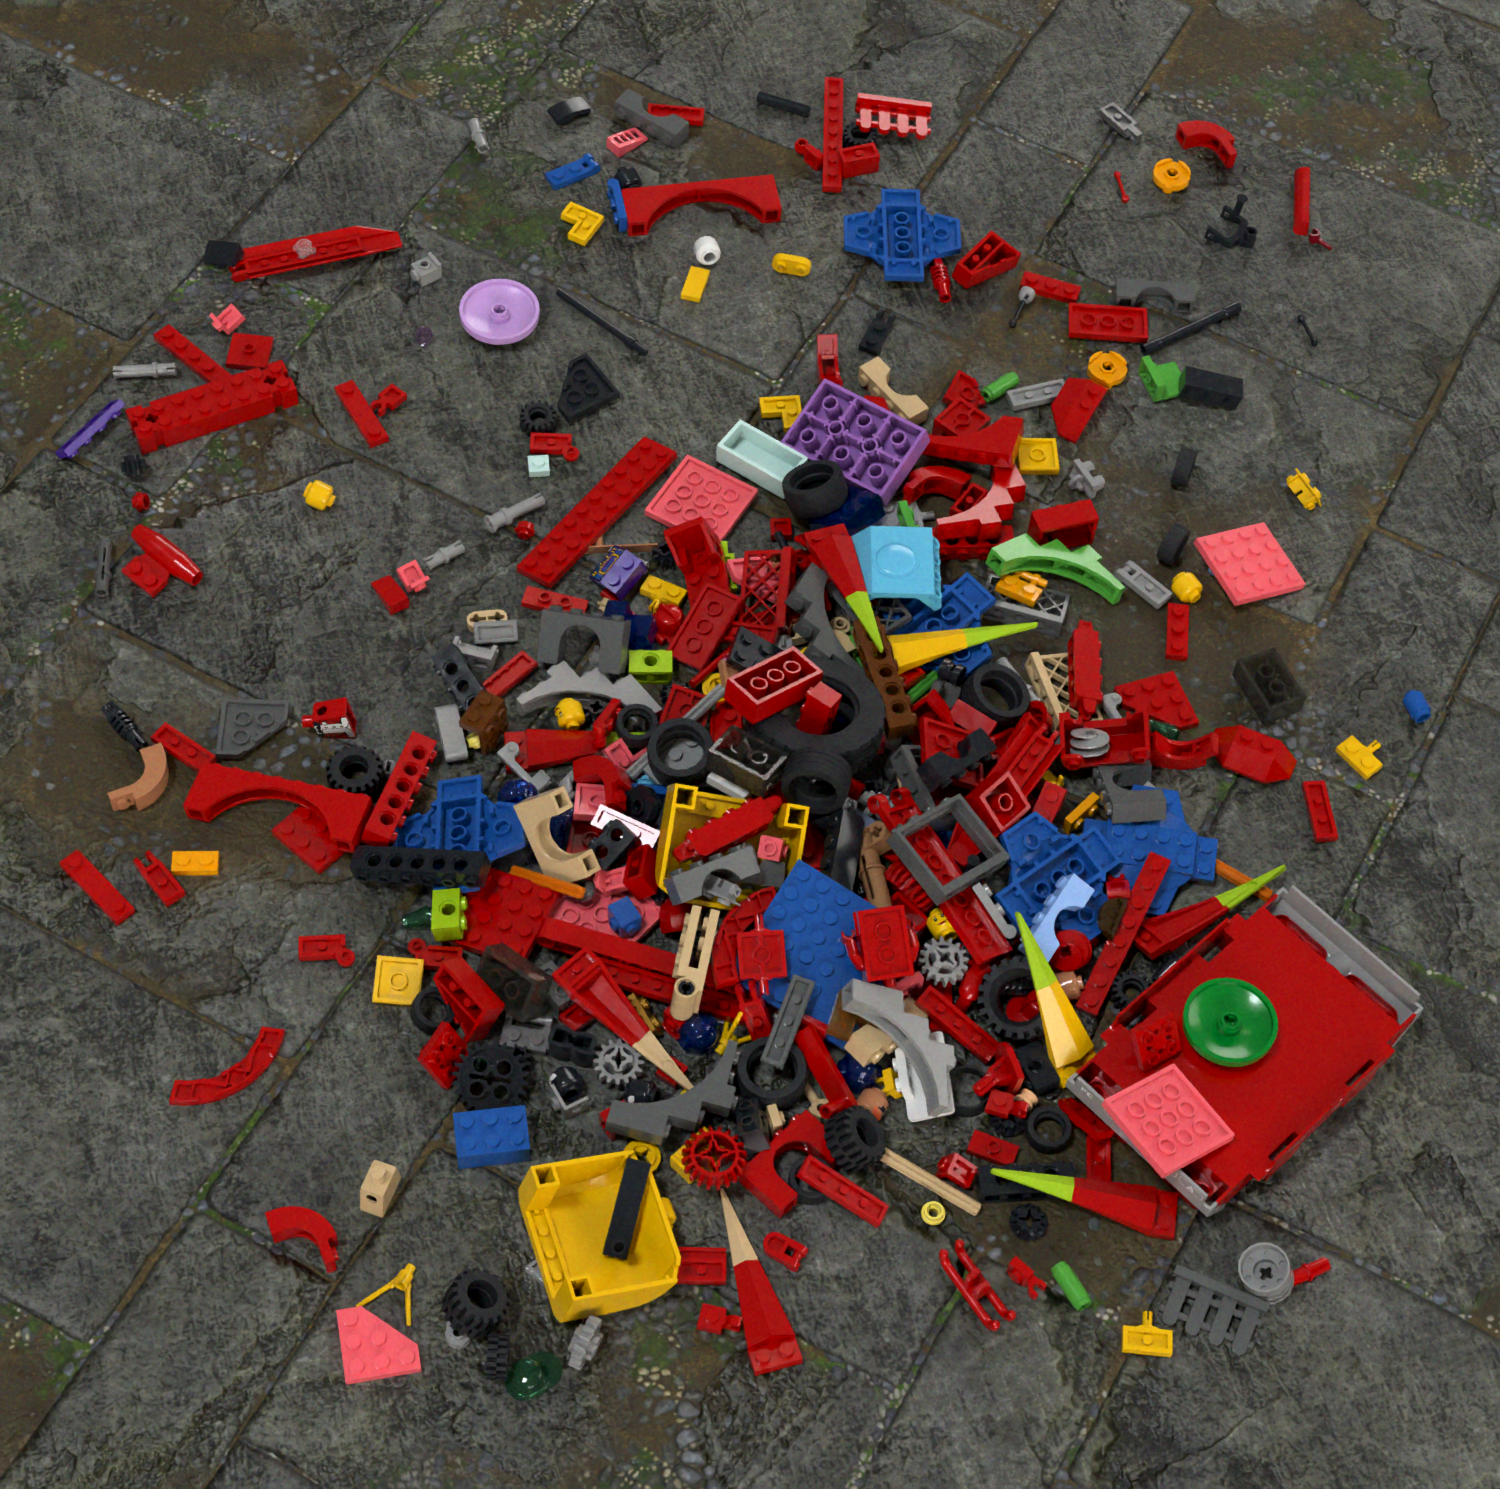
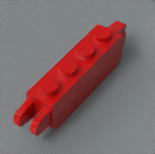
M1079 620L1077 628L1073 631L1067 643L1069 705L1073 709H1078V717L1082 716L1083 722L1091 720V715L1095 713L1097 705L1101 704L1103 699V692L1100 691L1102 684V674H1100L1102 658L1099 657L1101 641L1098 639V631H1093L1092 622Z
M774 795L765 800L761 796L754 800L749 798L741 804V807L727 810L717 820L712 818L700 829L695 827L685 834L686 837L683 843L672 851L676 862L682 864L690 860L693 863L702 860L704 864L709 861L710 856L720 852L724 853L728 849L767 830L773 815L781 807L782 800L780 796Z

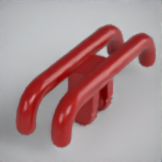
M962 1239L955 1241L954 1248L959 1260L969 1272L965 1282L951 1264L948 1251L946 1249L939 1251V1261L942 1268L988 1330L992 1332L997 1331L1000 1328V1322L992 1320L978 1300L984 1296L988 1298L1004 1320L1011 1322L1016 1318V1312L1006 1308L990 1286V1283L981 1274L979 1268L970 1259Z

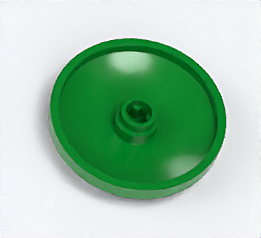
M1216 978L1202 983L1190 994L1183 1009L1182 1026L1190 1045L1201 1056L1219 1065L1240 1067L1257 1062L1269 1052L1277 1036L1278 1019L1272 1003L1257 987L1239 979Z

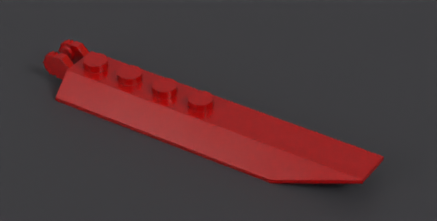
M356 225L244 248L243 260L239 261L235 267L229 266L228 268L232 273L231 278L234 282H243L247 278L253 279L400 248L403 245L398 231Z
M1044 723L1035 733L1029 724H1026L987 777L993 772L1009 770L1022 793L1027 798L1064 748V744L1054 745L1060 732L1055 730L1048 739L1043 736L1048 730L1047 724ZM957 821L947 851L955 862L965 867L968 864V856H977L981 850ZM985 824V826L989 829V831L993 834L995 838H997L1000 835L998 832H996L995 830H993Z

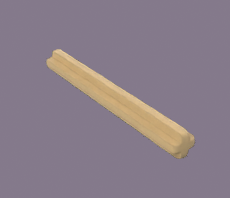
M885 1147V1155H883L880 1161L973 1216L978 1214L981 1209L980 1202Z

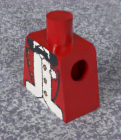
M347 697L316 702L313 705V713L311 715H302L303 728L315 727L320 738L355 739L357 719Z

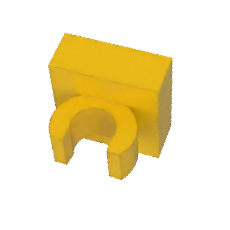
M892 1068L882 1070L883 1077L877 1078L875 1083L879 1086L885 1085L882 1091L886 1096L891 1095L895 1099L904 1097L902 1092L898 1093L896 1089L895 1078H898V1073Z

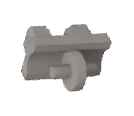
M1078 458L1073 461L1074 468L1071 470V474H1069L1071 480L1068 482V486L1071 490L1078 488L1079 491H1084L1089 499L1095 498L1096 492L1104 487L1105 479L1102 475L1092 477L1091 474L1095 470L1093 463L1090 460L1081 462Z

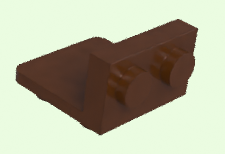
M481 690L459 720V727L479 735L481 753L484 755H488L490 750H494L499 737L508 729L509 723L507 722V710L504 699Z

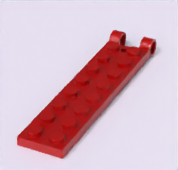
M906 787L892 790L890 798L896 807L891 808L886 796L883 794L871 796L867 801L870 812L873 814L878 813L889 832L900 823L905 825L912 816L923 814ZM931 825L906 838L943 886L963 875ZM971 886L938 905L978 966L1006 956L1013 950Z

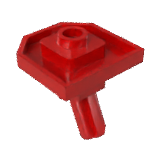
M1007 1042L999 1043L995 1052L996 1062L987 1069L985 1076L972 1087L977 1096H983L994 1086L996 1088L1004 1087L1006 1093L1015 1096L1020 1090L1025 1078L1020 1062L1015 1055L1013 1047Z

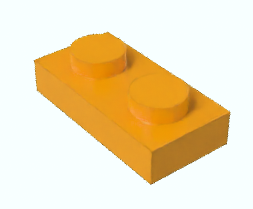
M1092 792L1064 819L1062 828L1067 835L1074 829L1076 831L1079 830L1085 818L1088 816L1093 817L1099 809L1098 802L1100 799L1096 793Z
M173 851L171 873L173 876L218 875L219 851Z

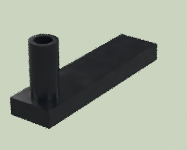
M627 1157L602 1254L627 1260L651 1163Z

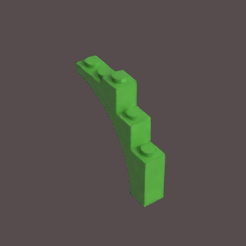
M1025 533L991 548L985 562L998 576L1020 571H1041L1064 576L1086 585L1102 595L1111 604L1119 602L1125 590V586L1100 564L1102 557L1089 545L1071 552L1058 539L1040 546Z

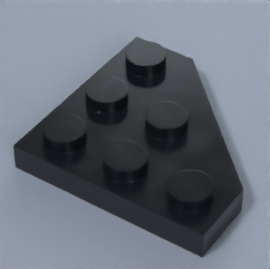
M585 353L569 361L557 410L569 423L620 398V392L590 356Z

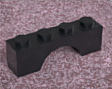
M981 727L967 735L956 746L959 758L950 757L940 751L928 758L916 770L932 792L940 787L944 790L953 783V779L956 781L960 780L967 774L966 771L972 773L980 766V763L985 765L993 758L991 754L997 749V746Z

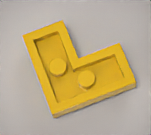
M571 201L561 213L562 220L574 225L568 232V239L583 246L588 243L604 222L603 215Z
M800 396L759 397L761 418L781 417L784 433H787L802 411Z

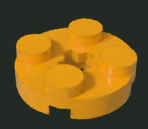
M1170 158L1162 159L1156 163L1152 179L1158 187L1162 188L1164 193L1170 194L1173 191H1180L1189 185L1191 171L1180 160L1177 163L1173 162Z
M1099 351L1090 357L1087 375L1111 389L1126 378L1127 362L1116 352L1109 351L1108 354ZM1103 367H1110L1111 370H1105Z

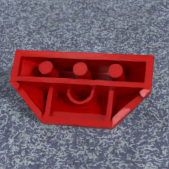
M1068 377L1051 404L1053 419L1057 427V435L1076 444L1109 391V388L1091 378Z
M1242 725L1215 729L1214 733L1219 736L1218 754L1215 755V758L1223 768L1263 784L1290 780L1297 760L1282 741Z

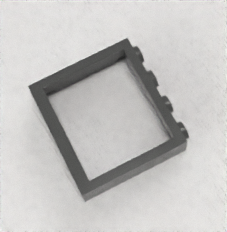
M901 745L890 757V760L902 787L909 789L911 797L923 813L931 805L935 806V803L926 783L916 771L918 769L916 763H921V746ZM961 788L964 797L972 792L971 790ZM945 815L930 825L935 832L954 831L957 820L953 815Z
M960 793L952 798H944L939 803L940 805L936 807L931 805L920 816L918 814L912 816L905 825L898 824L896 828L890 831L892 834L886 841L936 906L999 870L1010 858ZM951 813L988 860L943 886L906 838Z

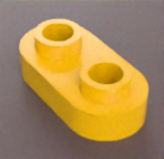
M784 253L776 254L772 261V267L777 272L797 276L808 275L812 265L810 260L805 257Z

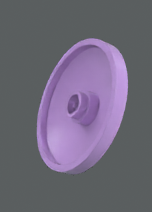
M490 279L474 285L463 295L459 306V315L463 328L473 338L488 344L504 345L520 341L531 334L538 324L540 309L537 297L525 285L509 279Z

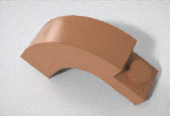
M161 743L140 749L145 770L137 782L107 793L113 812L127 809L134 804L137 810L140 811L153 804L162 795L168 783L169 768Z

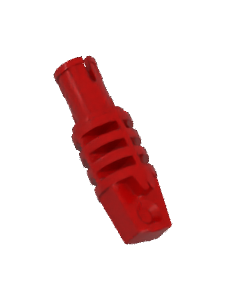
M937 258L932 262L930 274L933 286L938 291L939 301L947 303L952 297L949 290L951 285L947 266L943 265L941 258Z

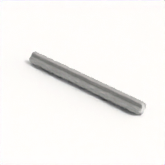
M721 684L715 686L682 718L699 720L724 696L725 688ZM678 738L667 742L660 749L659 755L663 753L667 748H669ZM647 751L626 770L630 779L635 780L648 765Z

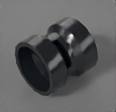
M946 658L939 666L937 677L941 680H949L952 685L958 687L966 676L967 668L961 664L956 665L952 660Z

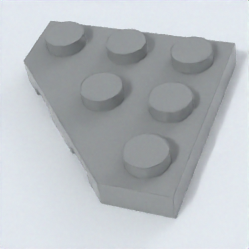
M679 738L661 753L659 758L667 767L676 770L688 769L702 759L703 749L694 740ZM716 750L712 771L724 760ZM649 764L643 769V773L655 785L666 786L654 777ZM707 779L696 786L698 787V789L699 787H712V789H717L711 786L710 784L706 783Z

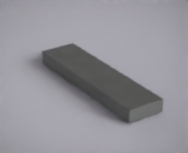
M793 974L760 1062L783 1070L814 990L815 981Z

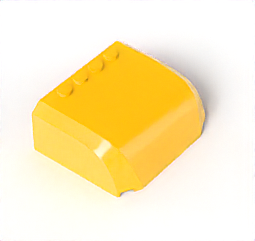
M674 783L667 786L655 867L656 883L659 888L668 894L663 880L671 877L669 872L682 868L683 871L690 869L689 864H691V860L678 864L672 855V851L683 843L686 837L685 834L695 827L700 829L712 818L717 820L731 808L737 809L741 807V804L746 801L745 799L697 791L698 787ZM790 803L781 804L778 812L773 815L767 830L746 840V843H751L754 846L756 854L762 835L786 840L789 850L787 858L782 859V862H785L784 881L798 859H802L810 808L807 806ZM758 857V860H759L758 866H759V864L762 862L763 858H759V857ZM741 892L735 902L740 903L750 894ZM701 895L684 902L724 910H731L735 906L733 903L728 907L717 902L718 897L716 896L712 900Z
M634 1150L530 1166L518 1189L519 1206L555 1318L560 1323L589 1318L590 1315L600 1316L641 1306L666 1293L678 1281L677 1274L681 1255L651 1169L649 1170L627 1260L602 1254L626 1159L629 1157L638 1160L634 1155Z

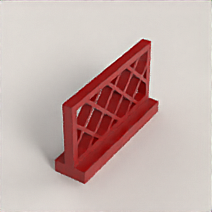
M792 546L783 547V550L745 551L740 596L744 599V602L739 609L738 622H744L752 614L757 620L753 624L765 625L763 621L773 614L775 617L774 627H778L782 635L791 634L793 609L785 604L784 601L795 585L797 553ZM774 556H781L780 563L774 568L768 563ZM750 557H760L762 559L755 568L750 566ZM766 564L771 571L762 578L757 572ZM755 574L760 581L751 589L748 586V580ZM776 574L779 577V582L771 588L766 581ZM765 584L770 590L760 598L755 592ZM753 594L758 601L749 609L746 606V600ZM774 594L777 597V602L769 608L765 601ZM763 604L768 611L758 618L753 612Z

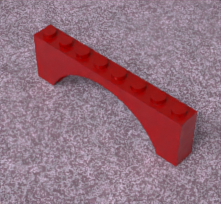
M773 174L621 189L627 215L628 237L648 235L652 225L662 215L676 207L696 202L729 204L745 210L761 223L781 222L782 207Z
M870 395L864 396L865 399L890 411L885 398ZM1003 415L992 425L970 434L959 436L928 434L930 442L921 455L1013 469L1024 434V419Z
M206 762L202 763L183 804L189 819L209 823L225 810L245 802L261 799L290 801L311 810L325 823L329 829L330 838L335 850L354 853L356 845H360L364 828L374 810L371 797L363 793L355 794L343 789L326 788L320 784L312 785L300 780L292 781L280 776L273 777L257 771L249 772L238 767L230 768L218 763L210 764Z

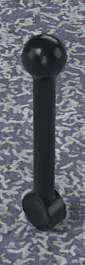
M1299 314L1297 316V319L1301 321V323L1303 324L1309 338L1311 339V345L1317 346L1318 341L1316 338L1313 337L1307 323L1305 322V316L1303 314Z

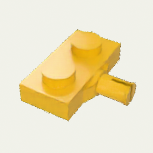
M649 574L640 588V594L653 601L648 609L650 612L653 610V613H656L661 603L664 605L674 604L680 607L687 596V590Z
M1351 735L1336 747L1335 751L1365 780L1378 772L1383 766L1373 755V752L1381 747L1377 740H1374L1366 747Z
M1143 1311L1142 1325L1136 1327L1123 1325L1121 1352L1171 1357L1173 1330L1159 1329L1152 1326L1153 1312L1149 1311L1147 1314V1311Z

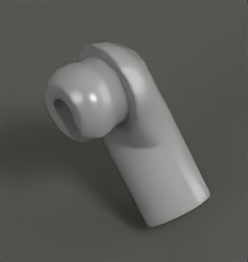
M573 770L559 783V787L565 786L570 800L576 794L572 790V785L575 783Z

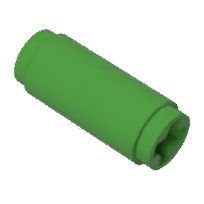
M1014 372L1007 373L984 387L980 394L984 397L985 402H992L1008 390L1016 387L1019 384V378Z
M1061 1261L1053 1266L1051 1269L1052 1276L1072 1306L1078 1312L1089 1307L1092 1303L1090 1296L1069 1264Z

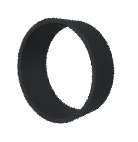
M959 1066L949 1072L950 1077L958 1073H971L979 1078L985 1076L983 1071L973 1066ZM991 1089L988 1091L985 1100L975 1106H963L954 1101L955 1112L953 1114L960 1117L980 1115L985 1111Z

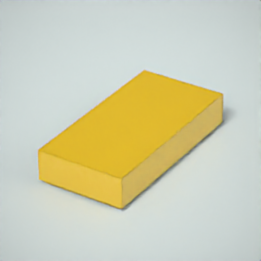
M691 266L681 292V299L700 303L710 276V270Z

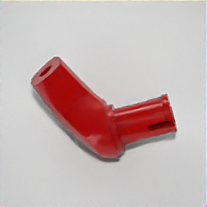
M988 962L979 966L976 964L968 969L963 976L959 986L960 995L954 1005L965 1014L968 1012L971 1003L980 996L981 992L978 989L979 985H982V981H984L983 976L985 973L989 975L992 971Z

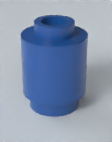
M1411 690L1404 695L1402 703L1412 720H1415L1416 723H1421L1431 717V708L1421 691Z

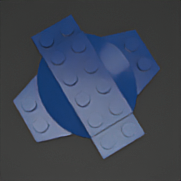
M881 189V203L876 206L875 211L870 214L867 211L844 216L843 219L844 250L873 258L878 264L883 266L884 281L923 282L924 267L932 260L961 254L960 219L938 213L934 216L930 215L926 211V207L920 204V190Z
M966 572L952 585L943 584V587H941L942 608L936 611L919 599L898 598L912 615L913 619L889 635L981 627V615L997 603L996 598ZM883 599L881 606L891 607L893 600ZM881 611L884 619H888L889 612ZM894 612L892 620H899L905 615ZM987 642L932 660L919 667L923 671L938 672L942 661L948 658L954 664H961L967 668L964 682L978 668L988 662L993 655Z
M474 775L438 781L437 799L430 804L432 808L426 814L416 813L407 817L402 828L397 827L395 832H398V836L394 845L391 846L485 851L492 863L500 857L526 847V834L513 807L516 803L497 801L496 804L492 803L483 794L482 775ZM433 886V890L460 888L462 893L480 891V887L468 888L466 886Z
M1134 784L1131 790L1139 791L1161 788ZM1162 789L1167 800L1166 820L1112 824L1109 818L1107 822L1085 818L1082 833L1096 825L1122 862L1106 873L1112 875L1113 878H1118L1120 874H1124L1125 880L1129 881L1130 892L1150 851L1171 860L1165 877L1146 914L1149 917L1165 914L1178 887L1184 886L1190 880L1210 884L1214 881L1218 839L1197 836V832H1194L1185 822L1179 793L1174 790Z
M1034 811L999 836L1002 847L1010 856L1007 860L1010 866L1009 885L995 894L993 898L997 903L999 902L1006 913L1005 915L1020 934L1015 912L1021 913L1028 928L1031 927L1035 915L1044 909L1045 905L1043 903L1046 898L1057 889L1055 887L1057 881L1062 876L1074 873L1095 891L1084 908L1076 911L1061 910L1055 919L1054 928L1059 932L1068 929L1078 930L1084 933L1090 941L1101 933L1096 918L1101 905L1108 901L1107 894H1104L1102 890L1103 883L1106 881V872L1122 861L1096 825L1080 836L1060 834L1056 826Z

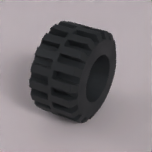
M352 745L351 748L345 746L342 747V751H335V756H330L329 763L326 765L328 788L343 789L355 794L363 793L370 796L371 800L372 797L377 798L379 791L382 792L384 784L382 761H380L378 754H374V750L371 748L366 750V746L363 745L360 748L357 745ZM359 771L365 773L359 779L345 778L351 772Z
M853 1105L826 1121L824 1139L827 1143V1149H829L830 1155L836 1160V1163L839 1166L841 1165L846 1171H859L881 1160L883 1155H885L886 1141L882 1126L878 1123L877 1118L871 1114V1111L863 1106Z
M474 1268L472 1271L466 1269L463 1273L461 1272L457 1275L445 1292L441 1302L443 1303L441 1307L442 1312L446 1313L444 1318L446 1322L450 1321V1327L453 1330L456 1328L459 1330V1334L463 1335L465 1333L468 1338H473L475 1335L477 1338H483L484 1335L488 1336L489 1333L495 1331L508 1313L509 1305L511 1304V1299L508 1298L510 1295L509 1290L504 1288L505 1283L499 1281L497 1275H491L485 1269L482 1272L479 1268ZM469 1298L478 1301L483 1308L474 1305Z

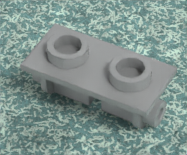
M710 873L706 876L702 885L703 896L712 900L716 896L718 897L717 902L728 907L731 903L737 906L741 905L735 902L736 898L741 894V889L737 884L726 880L723 881V879Z

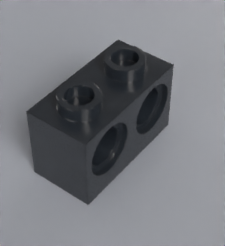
M619 819L608 821L603 827L604 832L599 837H594L587 845L588 849L592 848L600 867L605 871L612 870L640 839ZM621 829L623 831V838L620 841H615L614 834L617 830ZM606 846L608 854L606 857L600 858L599 850L601 847Z

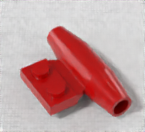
M143 524L137 525L132 530V539L145 554L135 556L121 572L150 597L154 598L168 584L170 574L192 586L197 585L202 580L203 572L185 552L165 536Z

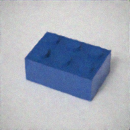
M525 1105L453 1113L458 1169L531 1161Z

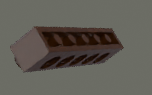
M875 616L883 645V653H881L875 643L871 642L873 640L860 620H855L852 625V636L866 677L879 690L884 700L886 710L884 730L887 739L892 740L911 736L914 734L915 726H917V717L915 713L911 712L909 695H905L903 677L898 675V662L892 657L891 642L886 640L885 625L880 623L878 616Z

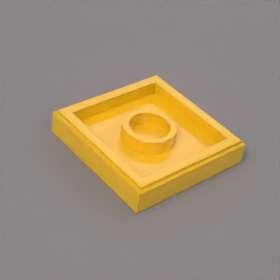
M1022 438L1016 456L1017 469L1021 475H1059L1056 438Z
M377 955L372 1002L411 1006L412 1001L422 988L424 959Z

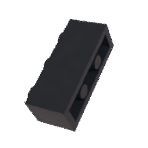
M1185 366L1179 377L1178 396L1236 410L1243 398V379Z

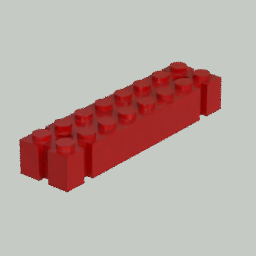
M283 360L267 364V369L260 370L257 367L151 401L148 407L142 408L141 405L126 409L125 412L128 426L136 438L141 454L144 455L157 451V446L165 444V447H169L276 412V407L282 406L283 409L298 405L299 402L297 388L292 378L289 377Z

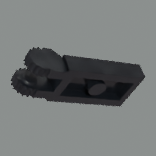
M881 307L863 336L858 350L877 356L892 329L896 313L892 311L887 322L881 321L885 314V309Z

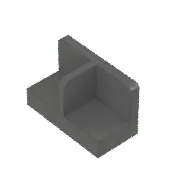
M939 678L933 681L930 691L935 689L947 703L949 710L952 709L961 693L959 686L956 687L949 680H941Z

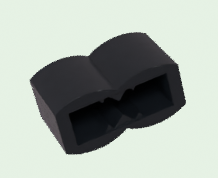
M563 1025L552 1026L547 1038V1053L561 1060L570 1059L580 1066L593 1065L595 1051H597V1038L587 1032H574L571 1028Z

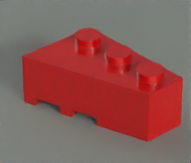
M991 230L956 264L951 277L966 289L1016 268L1022 253Z
M462 957L442 962L433 980L446 1005L450 1004L455 1014V1017H453L455 1023L460 1024L466 1036L463 1039L466 1044L484 1039L499 1017L505 1004Z

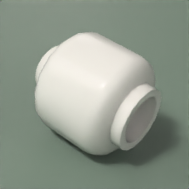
M701 237L694 244V253L700 264L712 265L719 260L721 251L718 242L713 237Z

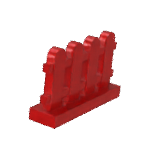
M865 93L857 94L854 112L859 113L856 125L859 126L862 132H869L871 127L878 128V132L882 135H887L889 130H895L898 136L906 137L908 132L915 133V137L920 140L926 139V136L931 133V128H927V123H930L932 102ZM871 115L878 116V121H871ZM890 118H896V124L890 123ZM909 120L915 121V126H909Z

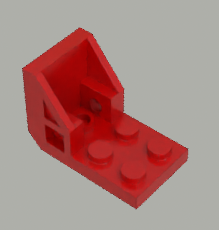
M703 516L663 530L678 568L685 575L690 609L706 582L731 592L722 544Z

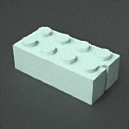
M741 419L717 444L716 451L717 462L782 499H785L782 488L785 475L798 465L808 462V457Z

